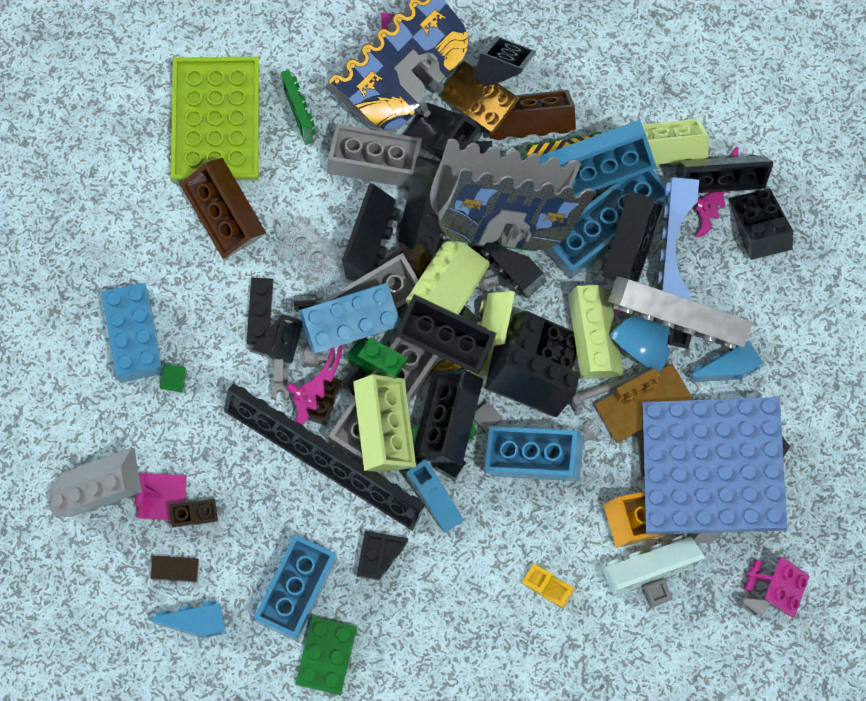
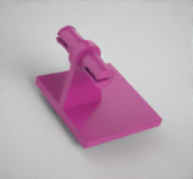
M139 473L142 493L135 495L134 506H138L137 518L171 520L169 504L185 502L187 475Z
M780 557L774 576L762 575L759 572L763 562L754 559L751 570L747 571L746 576L748 578L743 590L752 593L756 581L770 584L765 600L788 616L795 618L810 576L784 557Z

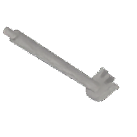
M651 369L640 371L580 394L576 392L570 400L575 415L581 414L583 411L582 407L584 405L581 401L614 390Z

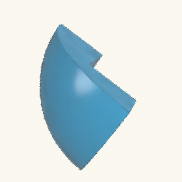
M632 316L611 332L609 336L626 352L649 369L656 368L660 373L670 352V348L667 346L668 335H671L668 326L654 322L655 317L653 321L638 316Z

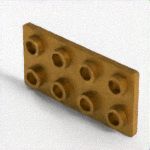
M463 61L445 84L444 91L439 96L494 133L518 102L519 97L500 84L490 86L479 84L477 79L473 78L476 68Z
M670 364L662 368L660 373L654 368L617 387L613 395L597 402L595 407L615 442L618 443L636 434L637 431L643 430V402L686 401L694 399L674 365Z

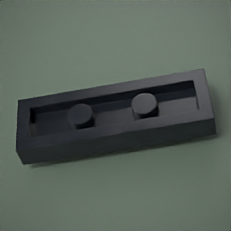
M251 278L246 340L249 344H255L271 326L273 279Z

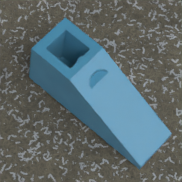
M747 341L744 347L736 345L735 349H729V353L716 355L711 359L712 363L704 366V364L696 367L692 371L693 374L690 381L741 380L760 369L763 361L750 342Z
M426 459L416 465L415 468L407 471L406 478L444 533L464 521Z
M215 601L204 602L202 607L198 608L184 606L179 608V612L170 613L169 610L156 613L155 617H151V621L156 625L201 638L227 633L222 606L220 603L216 604Z

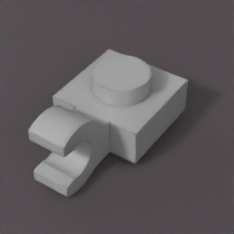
M274 359L273 400H277L278 392L285 393V400H289L290 397L289 391L286 390L287 387L284 386V380H288L289 370L287 366H284L283 359Z

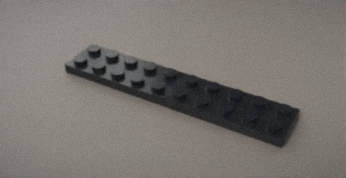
M234 383L230 386L224 407L225 413L411 531L414 530L425 506L418 497L406 493L399 485L387 481L378 472L364 471L362 462L349 457L340 448L330 445L321 436L311 433L302 424L292 421L283 412L273 409L264 400L254 397L245 388L239 387Z

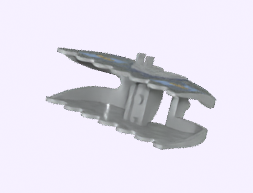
M448 139L441 163L431 186L430 202L434 212L439 217L441 230L453 240L481 246L487 242L497 241L501 246L509 248L517 246L530 250H543L559 244L570 234L596 192L594 189H585L580 195L574 196L575 191L572 185L581 166L579 160H571L564 167H560L559 159L551 157L546 163L541 164L540 157L536 153L530 154L525 160H520L521 155L517 150H511L506 156L500 157L499 148L492 146L485 153L481 154L477 143H470L464 150H459L460 145L458 141Z

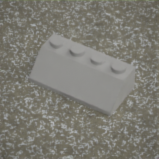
M336 124L328 157V174L410 188L416 159L420 155L422 138Z
M401 253L328 296L326 300L330 301L388 283L397 309L407 303L406 299L418 282V278L404 254Z
M135 448L123 450L61 473L49 493L53 516L73 517L142 493Z

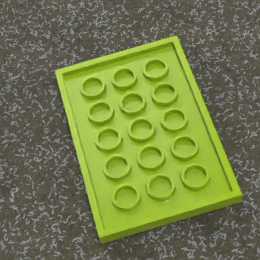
M174 57L172 77L171 181H184L206 162L219 158L224 159L236 181L259 180V57Z

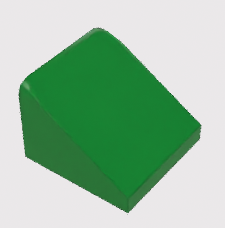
M164 364L160 389L183 393L187 376L186 368Z

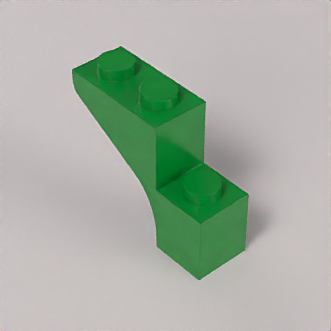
M369 338L367 343L360 339L357 340L346 356L353 368L358 365L367 376L371 375L372 372H376L396 379L408 361V358L372 338Z

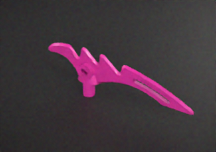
M735 147L730 156L738 157L739 148ZM712 192L702 199L698 197L695 210L700 215L701 226L695 237H702L709 232L713 226L710 217L719 219L717 205L722 208L725 207L723 192Z
M343 345L338 346L331 370H328L332 361L335 347L330 349L325 366L314 379L302 385L301 388L292 382L287 386L286 390L294 395L293 400L297 406V416L294 422L303 425L309 419L307 408L317 409L316 395L321 398L325 396L324 380L329 382L333 380L341 358Z

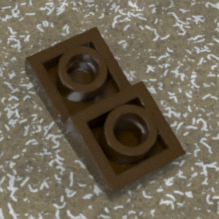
M334 377L331 382L324 380L325 396L321 398L316 395L317 409L312 410L308 408V420L327 425L339 394L342 380Z
M215 499L169 504L172 528L218 522Z

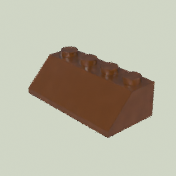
M569 90L517 95L519 100L494 133L488 130L490 139L503 140L506 137L513 136L524 138L527 135L533 134L545 136L552 132L565 134L576 130L575 105Z
M223 158L206 162L180 183L181 188L223 259L249 246L266 234L265 229Z

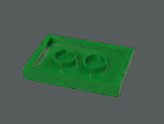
M289 69L282 71L283 90L304 143L308 145L313 143V135L316 134L314 120L311 113L308 114L307 103L304 95H300L297 77L292 76Z
M312 616L295 685L341 696L357 626Z

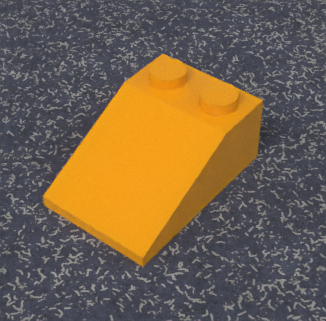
M645 492L619 496L603 504L616 548L669 535L646 534Z

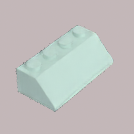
M683 535L672 539V544L663 546V543L650 547V551L642 554L641 551L629 555V559L621 562L620 559L607 563L608 567H605L603 572L614 597L659 579L697 567L705 557L693 538H684Z

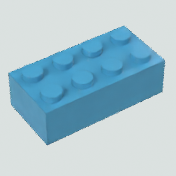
M146 283L101 291L118 381L122 383L161 375L163 366L149 290Z
M388 283L298 310L312 353H318L394 329L401 324Z
M489 426L484 471L494 477L580 481L584 436L577 430Z
M294 535L254 616L255 622L294 641H298L334 567L337 554L300 536Z

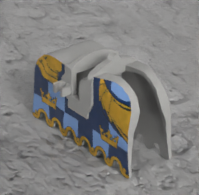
M410 0L403 14L398 13L393 17V21L388 25V30L381 29L378 31L377 37L373 40V45L365 44L362 47L361 52L357 56L358 61L350 59L346 63V67L342 70L343 77L335 74L329 79L326 89L343 102L371 130L388 133L399 130L415 112L427 118L431 113L422 98L425 92L423 82L438 94L444 91L443 80L446 78L445 76L457 66L467 51L468 35L465 26L445 0Z

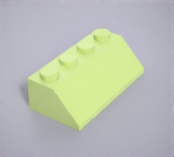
M700 119L642 124L656 166L666 163L677 165L679 161L685 159L698 160L708 158V134Z
M444 241L407 297L408 306L413 295L416 294L459 315L490 266L489 261L465 243Z
M599 285L576 286L568 294L581 379L624 376L619 345L609 336L616 328L613 306L611 302H608L611 293Z
M513 291L488 293L487 300H482L480 313L484 314L482 321H479L478 324L497 333L482 371L479 374H475L484 379L482 386L486 385L494 346L505 344L515 296Z
M372 374L354 381L364 471L386 472L415 468L416 462L405 379H394L388 376Z

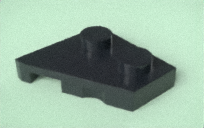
M282 314L254 344L250 352L272 359H283L288 364L293 363L303 325L302 321Z
M365 531L357 577L380 581L407 545L408 538Z

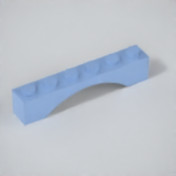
M672 177L670 183H666L665 196L669 197L668 205H664L663 218H667L666 227H662L661 240H665L664 249H660L659 262H663L662 271H658L657 284H661L660 290L689 300V289L683 282L677 266L676 240L683 219L697 203L699 180Z

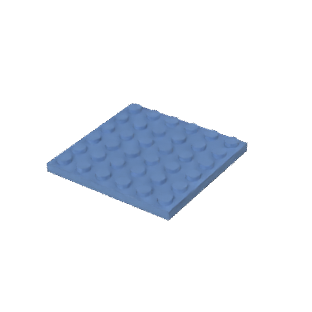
M780 397L643 402L647 535L787 531Z

